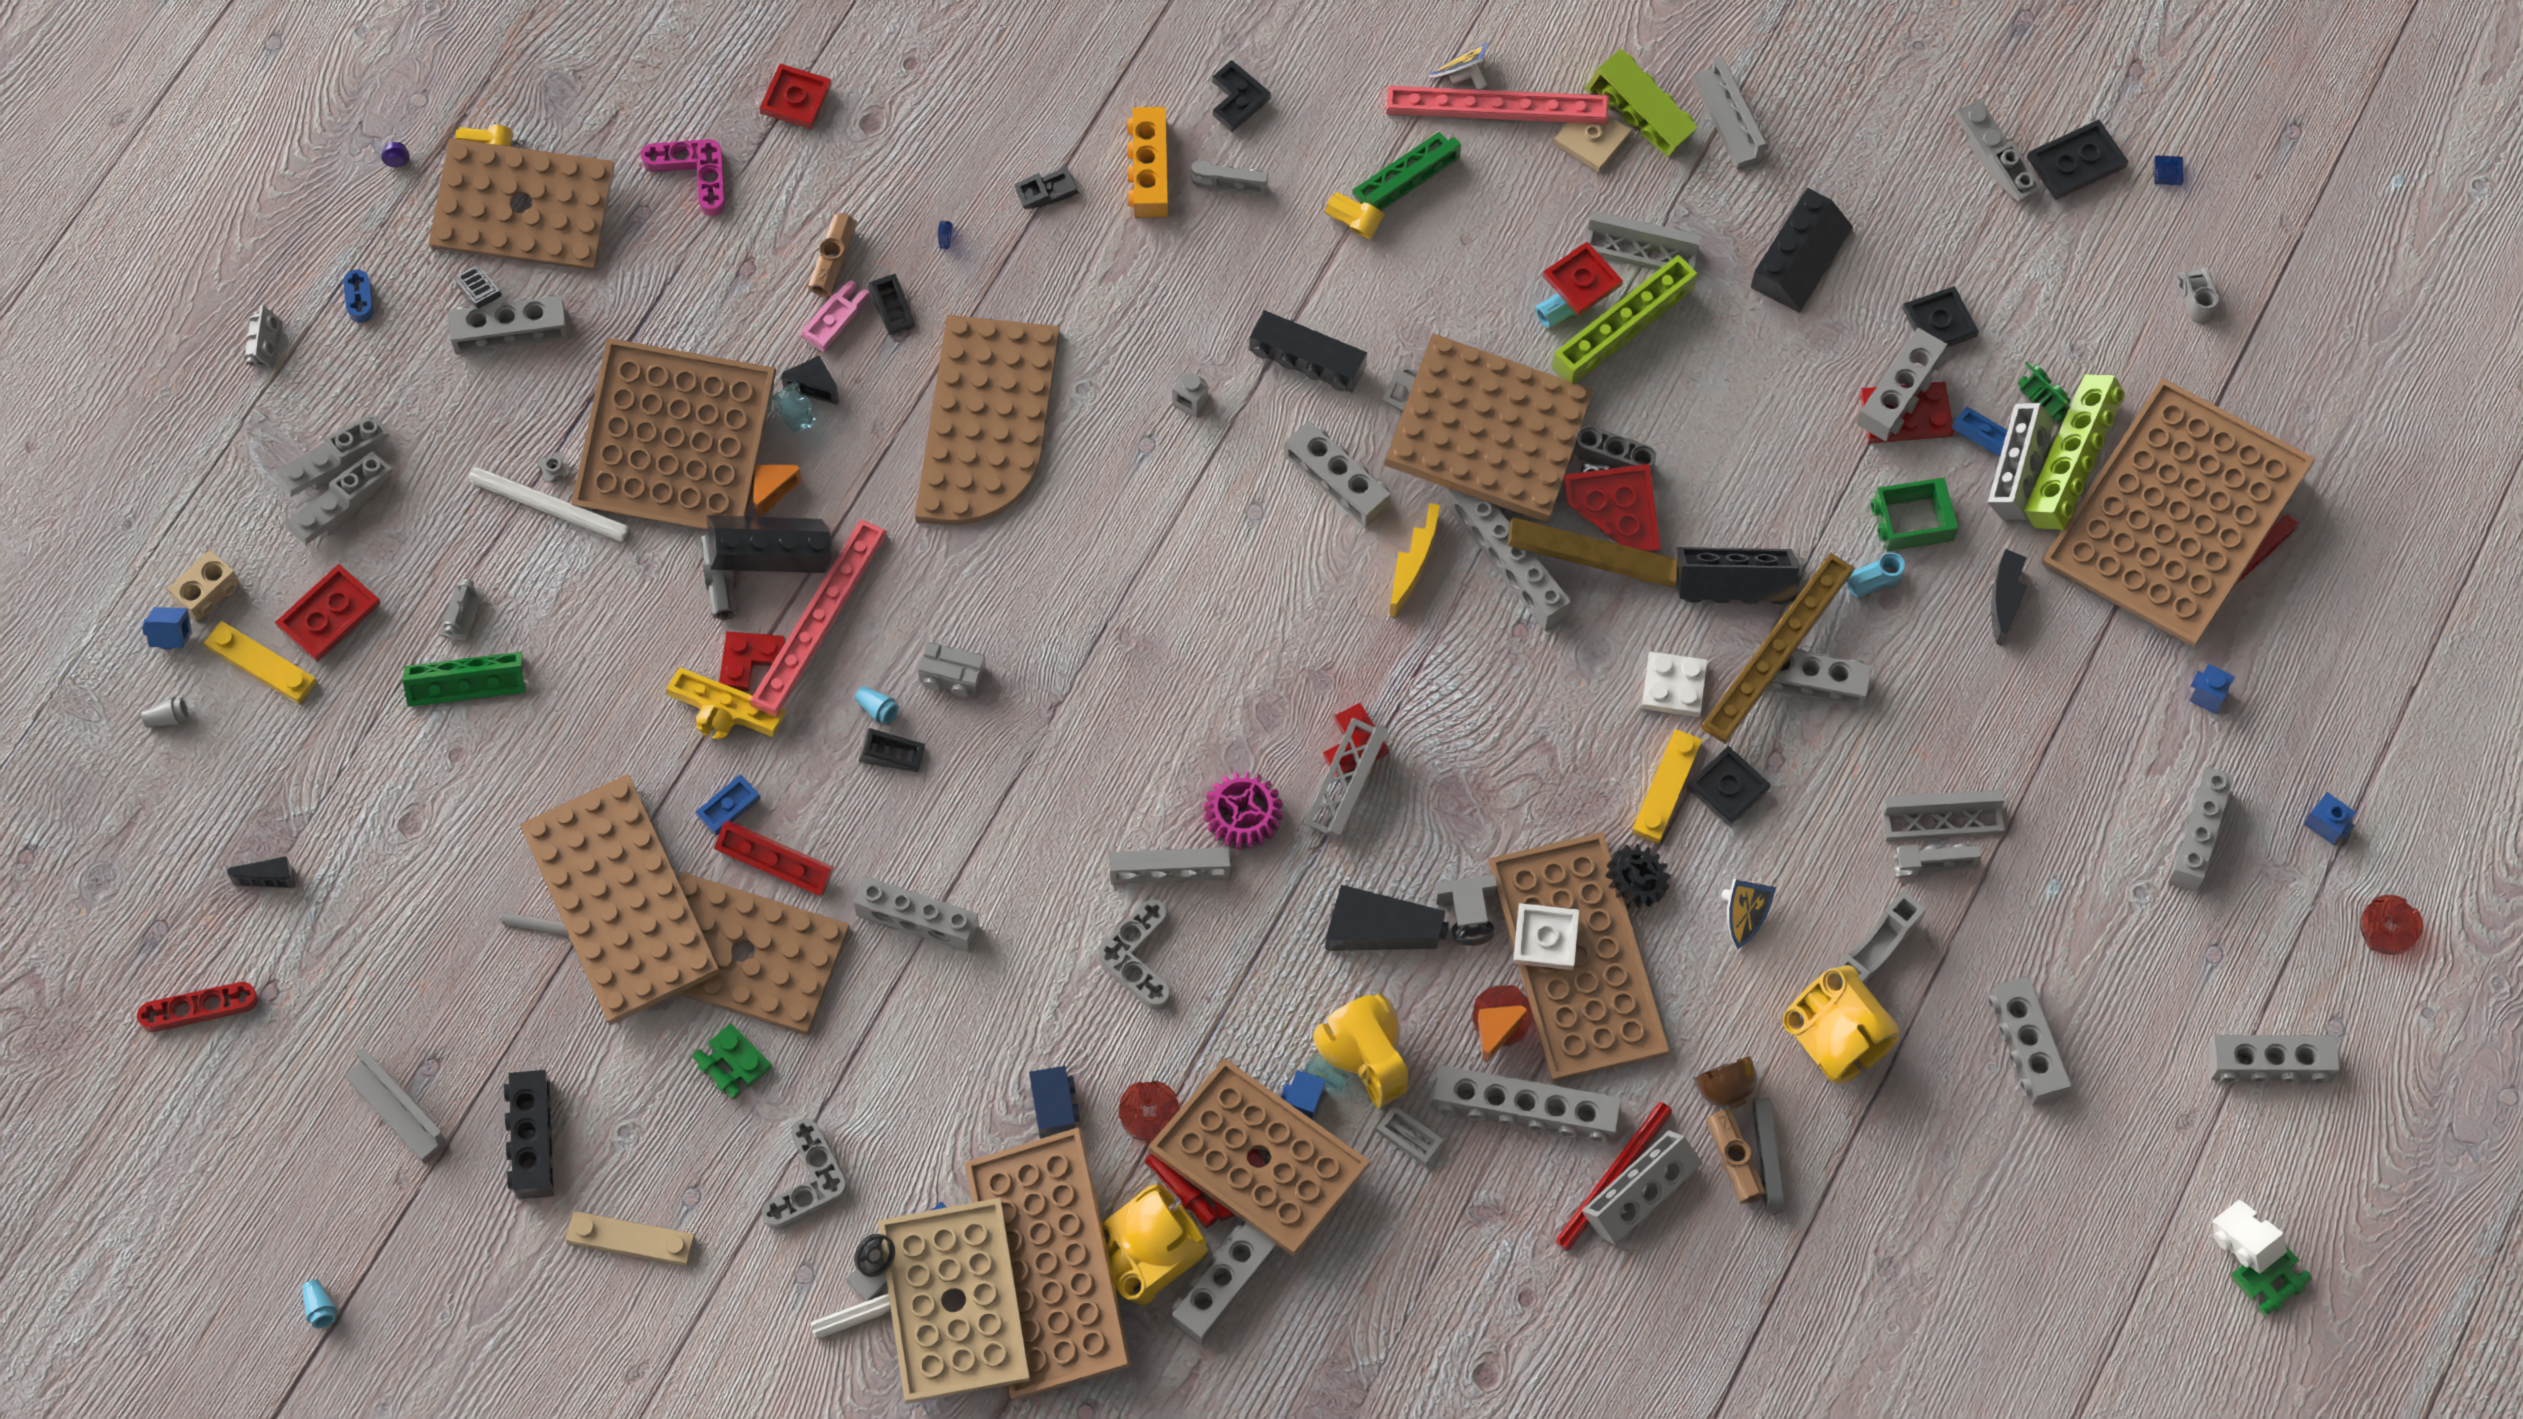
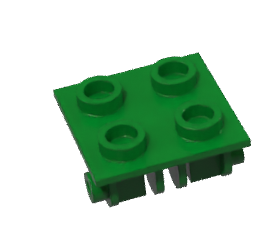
M2026 361L2025 365L2031 376L2029 378L2024 376L2018 381L2019 390L2029 399L2032 398V403L2038 402L2047 393L2039 403L2042 404L2053 420L2059 423L2065 417L2063 412L2070 408L2069 403L2071 400L2068 398V394L2057 383L2052 387L2050 385L2052 381L2039 365L2035 364L2032 367Z

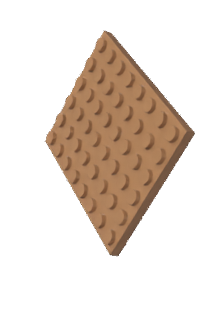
M2161 378L2073 512L2065 530L2060 532L2043 558L2042 564L2187 644L2196 647L2314 464L2315 458Z

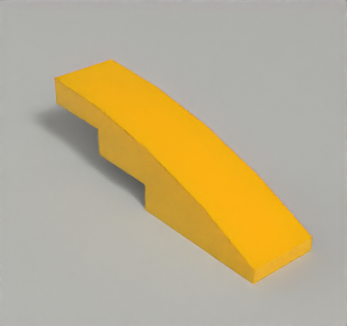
M1429 503L1425 529L1414 527L1410 553L1398 551L1390 616L1397 615L1412 594L1424 571L1435 539L1440 504Z

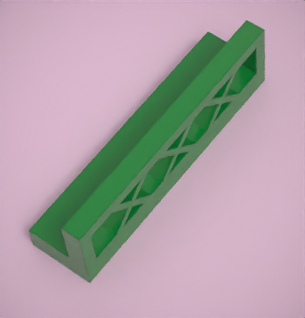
M1439 131L1354 188L1352 194L1361 204L1368 203L1382 211L1460 159L1461 143L1455 137L1447 140ZM1436 143L1441 145L1428 154L1430 147ZM1411 160H1418L1417 162H1415L1407 168L1408 162H1410ZM1396 174V176L1385 182L1387 176ZM1368 189H1375L1367 197L1363 194Z
M522 652L409 665L404 668L402 680L407 707L524 693L526 690Z

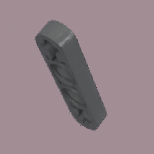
M1769 1097L1753 1098L1752 1109L1761 1180L1766 1192L1764 1196L1765 1209L1767 1213H1780L1784 1211V1197L1771 1101Z

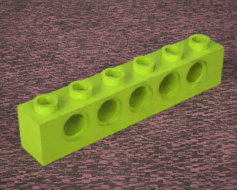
M1677 255L1555 351L1552 369L1571 384L1578 383L1695 289L1698 273L1681 256Z
M2084 375L2023 510L2034 528L2065 530L2069 519L2072 517L2074 507L2079 496L2083 493L2086 480L2094 468L2095 460L2104 445V440L2110 427L2114 423L2119 406L2124 400L2125 392L2115 375Z

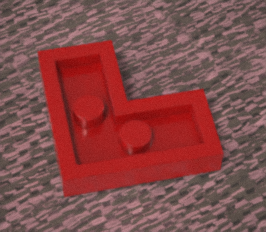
M726 631L719 683L740 691H749L752 666H772L785 644V636Z
M1361 703L1334 715V720L1343 735H1345L1352 718L1375 728ZM1355 727L1351 735L1355 748L1366 745L1371 734ZM1384 740L1374 762L1389 754V749ZM1340 744L1323 752V757L1329 767ZM1347 744L1344 752L1351 750L1349 744ZM1363 750L1357 752L1359 759ZM1353 754L1341 757L1339 764L1343 775L1354 771L1356 762ZM1335 770L1334 773L1335 777L1339 776L1337 770Z

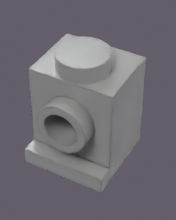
M1183 372L1172 388V405L1195 417H1198L1211 397V393L1208 392V384L1203 378L1195 374ZM1183 398H1186L1187 400L1191 401L1192 404L1185 401Z

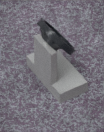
M1495 875L1436 882L1434 891L1436 904L1454 902L1457 922L1452 927V937L1457 943L1466 946H1477L1487 943L1493 938L1494 927L1487 919L1484 898L1494 897L1496 894L1497 884ZM1460 927H1463V929H1462V930L1459 932V934L1457 935L1455 932H1456ZM1480 934L1486 935V936L1481 937V938H1478V939H1465V938H1464V937H1466V936L1474 937V936H1478V935H1480Z
M883 1234L869 1235L860 1242L853 1257L856 1269L845 1279L846 1283L865 1301L872 1300L887 1286L885 1272L890 1268L895 1258L894 1243ZM883 1239L889 1245V1256L885 1264L881 1246Z

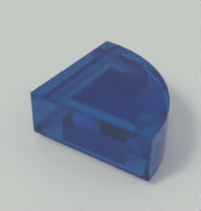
M940 220L938 227L940 249H949L951 246L953 228L951 221Z

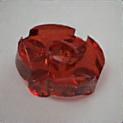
M2383 895L2374 899L2366 907L2360 918V930L2368 948L2372 951H2379L2388 955H2398L2411 950L2423 930L2422 917L2419 911L2407 904L2406 899L2397 895ZM2388 919H2392L2393 924H2398L2399 928L2390 931L2384 924Z
M1498 985L1484 990L1475 999L1472 1011V1024L1476 1033L1479 1035V1009L1523 1006L1527 1009L1525 1020L1503 1046H1510L1521 1041L1530 1029L1533 1017L1528 998L1521 993L1518 987L1513 985Z
M1152 1080V1082L1144 1083L1140 1081L1132 1084L1125 1090L1120 1099L1119 1119L1123 1129L1131 1137L1151 1144L1180 1110L1177 1096L1169 1086L1160 1081ZM1144 1105L1146 1107L1156 1106V1115L1153 1117L1143 1116L1144 1111L1142 1107Z

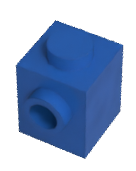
M153 607L148 617L144 619L142 626L143 634L147 636L149 647H160L164 650L183 648L192 635L188 608Z
M2208 663L2204 673L2198 671L2190 685L2195 690L2189 701L2216 714L2235 676Z
M2326 792L2312 810L2304 825L2334 845L2339 837L2346 839L2355 825L2351 821L2357 812Z
M1297 1070L1292 1084L1286 1083L1281 1098L1314 1120L1325 1091L1326 1080Z

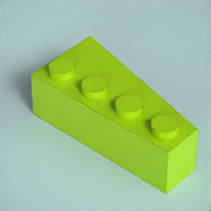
M1621 48L1597 69L1584 88L1591 95L1594 92L1599 95H1609L1608 109L1610 110L1612 107H1615L1622 113V120L1629 126L1641 128V135L1667 157L1688 140L1698 128L1691 115L1683 112L1675 104L1673 97L1663 92L1656 84L1654 78L1650 74L1645 73L1636 64L1635 59Z

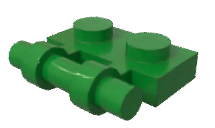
M731 1022L708 1042L709 1047L714 1051L713 1054L707 1056L699 1049L692 1056L699 1064V1070L705 1075L709 1074L717 1083L716 1087L722 1093H727L732 1099H736L742 1092L736 1086L740 1080L750 1088L772 1068L771 1063ZM724 1061L733 1071L725 1074L718 1065Z
M2287 1246V1252L2260 1274L2250 1266L2245 1267L2242 1265L2230 1276L2250 1300L2258 1294H2262L2265 1301L2258 1306V1309L2264 1316L2269 1315L2272 1311H2279L2285 1306L2284 1302L2294 1294L2299 1295L2305 1290V1285L2312 1280V1276L2308 1271L2303 1270L2296 1275L2291 1269L2298 1263L2299 1259ZM2282 1277L2286 1285L2276 1292L2271 1284Z

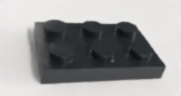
M2100 119L2029 151L2027 159L2055 200L2126 168L2129 162Z

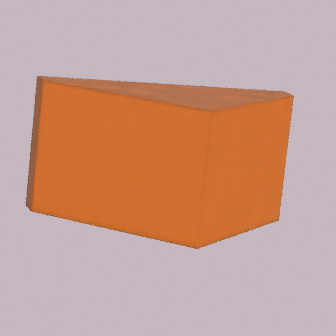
M797 465L755 466L753 502L756 514L759 517L763 516L802 482L800 468Z
M1512 1006L1479 1009L1478 1027L1481 1055L1484 1062L1488 1063L1524 1022L1527 1012L1525 1007Z

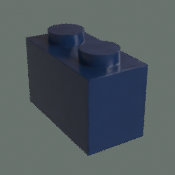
M1066 1066L1030 1071L1029 1076L1039 1138L1042 1139L1075 1129V1123L1081 1121L1078 1104H1072L1070 1094L1076 1093L1073 1075L1067 1076Z

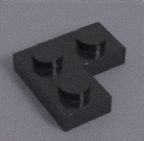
M1233 60L1229 61L1212 76V82L1228 95L1226 99L1213 109V116L1231 132L1236 130L1271 99V92Z

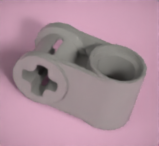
M2202 267L2200 271L2190 273L2185 271L2178 272L2177 285L2184 299L2188 315L2195 322H2209L2213 317L2219 300L2209 268Z

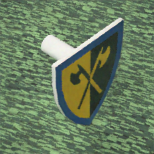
M1489 42L1452 59L1428 76L1438 77L1449 74L1453 85L1471 77L1477 89L1485 87L1487 83L1477 63L1484 59L1490 45Z
M1733 879L1731 890H1723L1721 898L1728 902L1727 924L1729 935L1736 950H1739L1748 943L1762 926L1770 910L1776 887Z

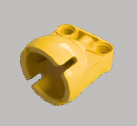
M1849 965L1829 969L1824 972L1794 1000L1783 1015L1785 1029L1789 1033L1794 1034L1827 1079L1836 1085H1842L1859 1076L1860 1070L1853 1063L1855 1060L1864 1069H1870L1889 1053L1897 1044L1901 1035L1895 1020L1885 1011L1860 980L1858 971ZM1839 975L1843 979V986L1839 983ZM1800 1014L1804 1018V1025L1800 1021Z
M1378 993L1376 996L1366 995L1349 1002L1328 1017L1329 1024H1320L1315 1029L1313 1034L1314 1045L1322 1058L1336 1069L1358 1074L1366 1087L1370 1099L1378 1109L1406 1094L1408 1070L1403 1059L1395 1050L1400 1034L1398 1014L1390 1000L1383 994Z
M1161 1184L1148 1186L1102 1223L1104 1236L1110 1234V1239L1106 1246L1115 1288L1125 1299L1138 1305L1149 1304L1159 1291L1201 1261L1208 1252L1205 1237L1187 1210L1182 1205H1176L1169 1210L1168 1206L1172 1205L1175 1199L1173 1194ZM1141 1282L1140 1292L1134 1295V1287Z

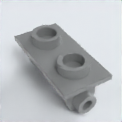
M264 305L260 306V311H255L250 316L248 336L251 339H256L247 341L244 359L249 366H257L258 362H262L267 367L272 368L277 331L279 329V317Z
M463 579L461 583H457L438 636L467 642L485 590L474 588V582L469 579Z

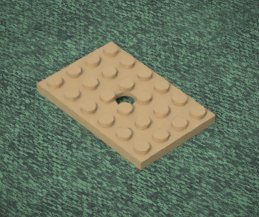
M1001 1198L878 1220L879 1233L891 1239L895 1246L894 1261L885 1273L905 1403L908 1404L1030 1381ZM883 1239L881 1246L885 1264L889 1256V1245ZM949 1290H960L966 1296L964 1307L957 1312H949L942 1306V1298H944Z

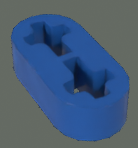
M360 269L351 270L345 275L343 281L346 308L353 321L363 323L371 319L374 314L371 283L364 271ZM356 280L361 281L359 284L360 291H356L354 288ZM357 301H362L364 307L361 312H357Z

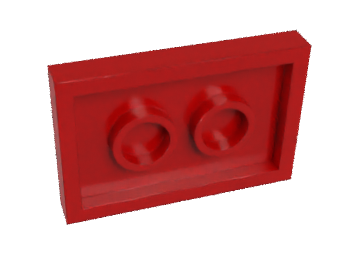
M1932 382L1925 393L1920 391L1917 395L1919 401L1911 414L1905 413L1902 417L1905 421L1896 435L1892 433L1887 441L1866 430L1868 444L1953 437L1954 430L1951 428L1953 421L1946 382ZM1900 385L1904 388H1910L1908 385ZM1877 387L1861 388L1860 399L1862 408ZM1885 405L1889 409H1895L1892 405Z
M338 564L278 618L275 624L278 629L314 661L318 662L372 613L381 602L378 597Z

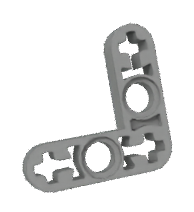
M1151 899L1142 903L1101 945L1098 951V960L1104 970L1142 1003L1151 1009L1157 1010L1162 1009L1169 1002V987L1159 976L1134 956L1166 921V909L1163 903ZM1158 910V919L1151 917L1146 922V928L1148 929L1146 930L1142 923L1147 919V911L1154 912ZM1131 928L1137 929L1141 933V937L1135 942H1129L1124 938L1125 931ZM1119 940L1122 947L1117 952L1118 960L1110 959L1107 961L1106 952L1114 953L1119 948L1118 942H1116ZM1136 968L1143 975L1139 981L1131 982L1125 977L1126 972L1129 969ZM1148 979H1150L1148 981L1149 987L1153 991L1162 990L1161 999L1158 997L1151 999L1150 990L1144 986Z
M811 1119L798 1120L793 1125L791 1134L794 1144L812 1179L768 1200L764 1204L762 1216L766 1225L772 1229L784 1228L840 1200L846 1193L847 1187L844 1176L818 1125ZM806 1128L807 1131H812L810 1135L814 1146L810 1148L806 1139L800 1137V1130ZM816 1153H823L828 1157V1160L824 1166L814 1167L810 1163L811 1157ZM828 1172L834 1183L840 1182L837 1185V1191L833 1193L830 1189L824 1190L828 1187L824 1174ZM804 1192L813 1196L812 1203L808 1207L798 1206L796 1198L799 1194ZM790 1200L795 1213H790L785 1201ZM776 1207L778 1211L786 1209L781 1212V1219L776 1220L774 1216L769 1218L772 1215V1208Z

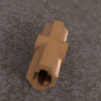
M839 213L833 215L827 235L819 246L820 254L808 284L809 291L815 293L816 296L824 298L832 296L840 272L846 266V255L857 227V220L848 214ZM833 253H834V254H838V255H836V256H834V257H829V256H828V255L833 254Z
M1724 1109L1707 1117L1706 1123L1720 1154L1721 1166L1728 1173L1740 1204H1748L1765 1196V1189L1751 1158V1149L1744 1141L1731 1109ZM1738 1152L1743 1157V1160L1733 1161L1728 1156V1153Z

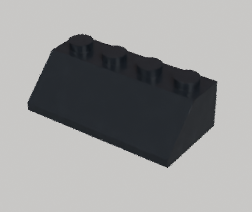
M1808 187L1806 188L1755 269L1751 283L1752 289L1799 313L1802 311L1853 228L1831 199Z
M707 515L710 570L825 573L832 559L830 531L822 519Z
M1677 547V590L1679 598L1684 599L1686 602L1698 603L1703 599L1713 600L1717 603H1729L1731 600H1742L1747 604L1771 601L1774 604L1782 605L1787 604L1789 601H1794L1797 597L1798 565L1792 549Z

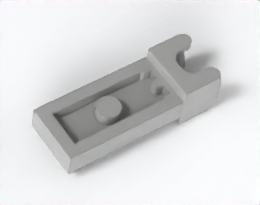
M1966 843L1957 844L1952 848H1941L1934 845L1925 847L1923 850H1919L1918 845L1897 847V854L1893 856L1896 878H1914L1918 876L1919 872L1976 868L1981 858L1979 846H1970V844Z

